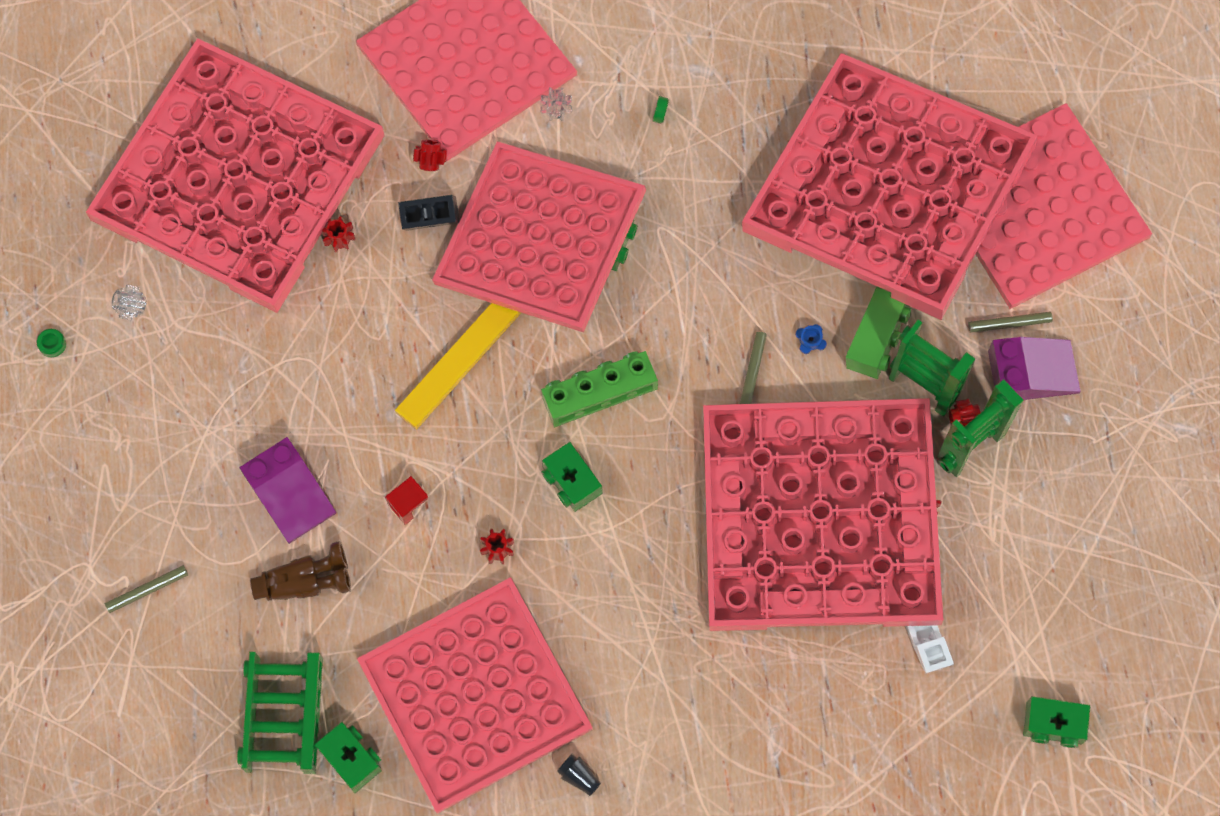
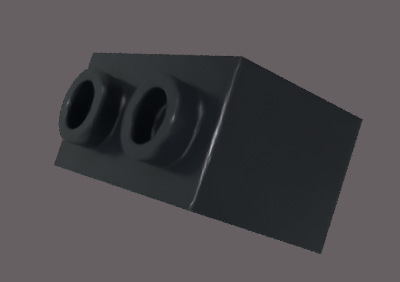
M454 195L398 202L402 230L408 231L459 223L457 199Z

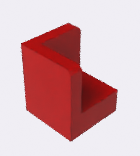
M412 476L385 496L387 505L404 525L414 519L412 512L428 499L427 493Z

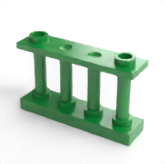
M917 320L913 327L907 325L898 338L901 344L897 356L889 366L892 369L889 380L894 382L900 373L907 376L936 396L935 400L938 403L935 411L944 417L960 396L976 358L966 352L961 360L958 358L952 359L919 336L923 322Z
M1004 379L995 386L985 409L965 427L957 419L952 423L937 456L940 466L947 473H952L955 477L959 476L973 449L986 438H993L996 442H999L1008 432L1024 400Z
M249 652V660L244 661L243 669L244 677L248 678L243 747H239L237 752V763L241 765V769L246 773H252L253 762L296 763L304 774H316L318 748L315 744L318 742L323 669V658L320 653H308L307 661H303L302 664L260 663V657L257 653ZM259 675L302 676V679H306L305 690H301L300 693L258 692ZM257 704H300V707H304V717L299 719V722L256 721ZM255 733H298V736H302V748H297V751L254 750Z

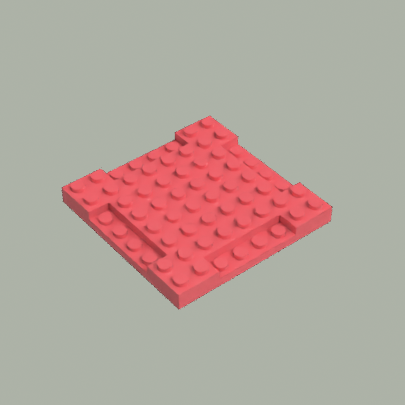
M197 38L86 213L91 221L135 243L139 241L229 286L231 291L278 313L305 268L303 263L322 234L323 228L328 224V220L331 219L354 179H359L384 138L383 127Z
M841 53L742 220V230L785 251L792 253L793 249L889 291L891 292V298L942 320L966 276V270L1010 189H1013L1036 146L1038 135Z
M930 398L703 405L710 631L767 630V627L883 624V627L942 625L943 606Z

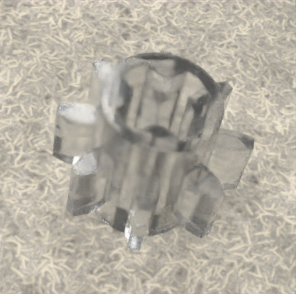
M550 87L547 96L541 95L540 102L544 104L541 106V114L547 113L549 121L553 119L564 121L565 113H572V106L570 105L572 95L566 96L563 92V87L559 90H553Z
M126 284L125 289L116 290L112 298V308L116 310V313H119V318L132 321L133 317L142 315L146 307V297L143 295V292H139V287Z

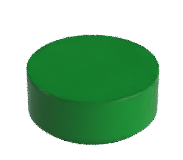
M658 97L652 122L660 124L664 122L669 103L667 97Z
M51 328L39 334L36 344L44 356L53 358L64 352L66 339L60 331Z

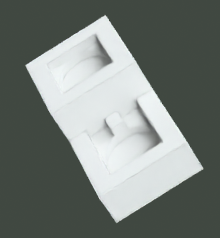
M938 625L905 626L926 674L954 665L945 638L941 636Z

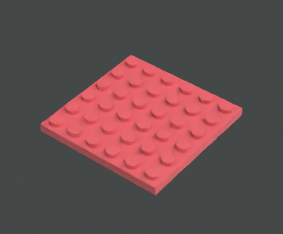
M418 0L356 40L359 49L429 139L441 142V149H447L446 161H449L577 76V70L520 0Z
M1067 103L1019 126L1021 129L1038 135L1036 146L976 252L977 258L1009 309L1149 239L1152 235L1145 221Z
M497 141L432 281L434 285L584 333L645 195V185Z
M511 577L357 658L437 814L593 730L591 723Z

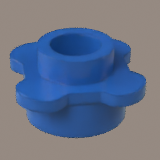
M810 325L804 329L799 328L796 331V337L801 343L800 351L802 353L808 354L812 350H824L827 343L823 339L822 327L820 325ZM809 337H813L814 340H813V341H809L808 338H809Z

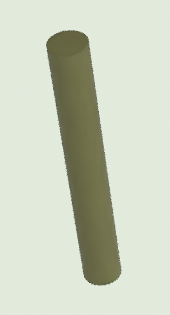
M1050 311L972 321L968 323L969 332L972 333L1051 323L1053 317Z
M756 332L740 404H751L767 337V334L764 332Z
M184 565L106 602L105 606L108 612L112 613L188 576Z

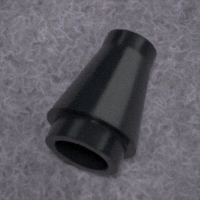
M571 754L557 770L562 776L560 779L582 790L589 796L601 784L580 756L577 758Z

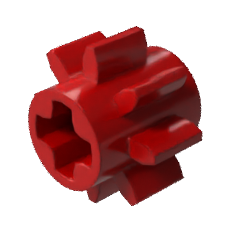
M422 140L421 146L414 148L413 161L419 162V169L438 171L439 165H444V162H446L447 149H441V142Z
M342 216L338 220L329 219L327 227L322 230V235L325 236L323 239L325 247L332 245L335 252L342 248L348 250L350 240L356 239L355 234L350 232L353 230L352 223L348 222L345 224Z
M969 399L956 401L954 409H949L950 424L952 425L957 419L965 427L981 413L978 404H970Z
M491 528L490 535L487 538H480L481 542L486 545V547L480 549L481 555H489V564H492L494 560H500V563L503 565L504 558L507 555H514L513 550L508 548V546L514 544V539H506L505 529L500 533H494V530ZM501 542L502 548H497L496 551H493L492 545L496 546Z

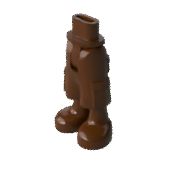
M333 542L329 548V555L315 561L312 556L294 559L288 564L275 567L267 572L263 571L262 576L250 578L254 600L266 598L268 601L272 599L288 600L295 597L304 599L319 596L321 589H337L338 592L343 594L350 592L351 581L346 570L348 569V564L341 542ZM334 571L331 575L317 578L318 573Z

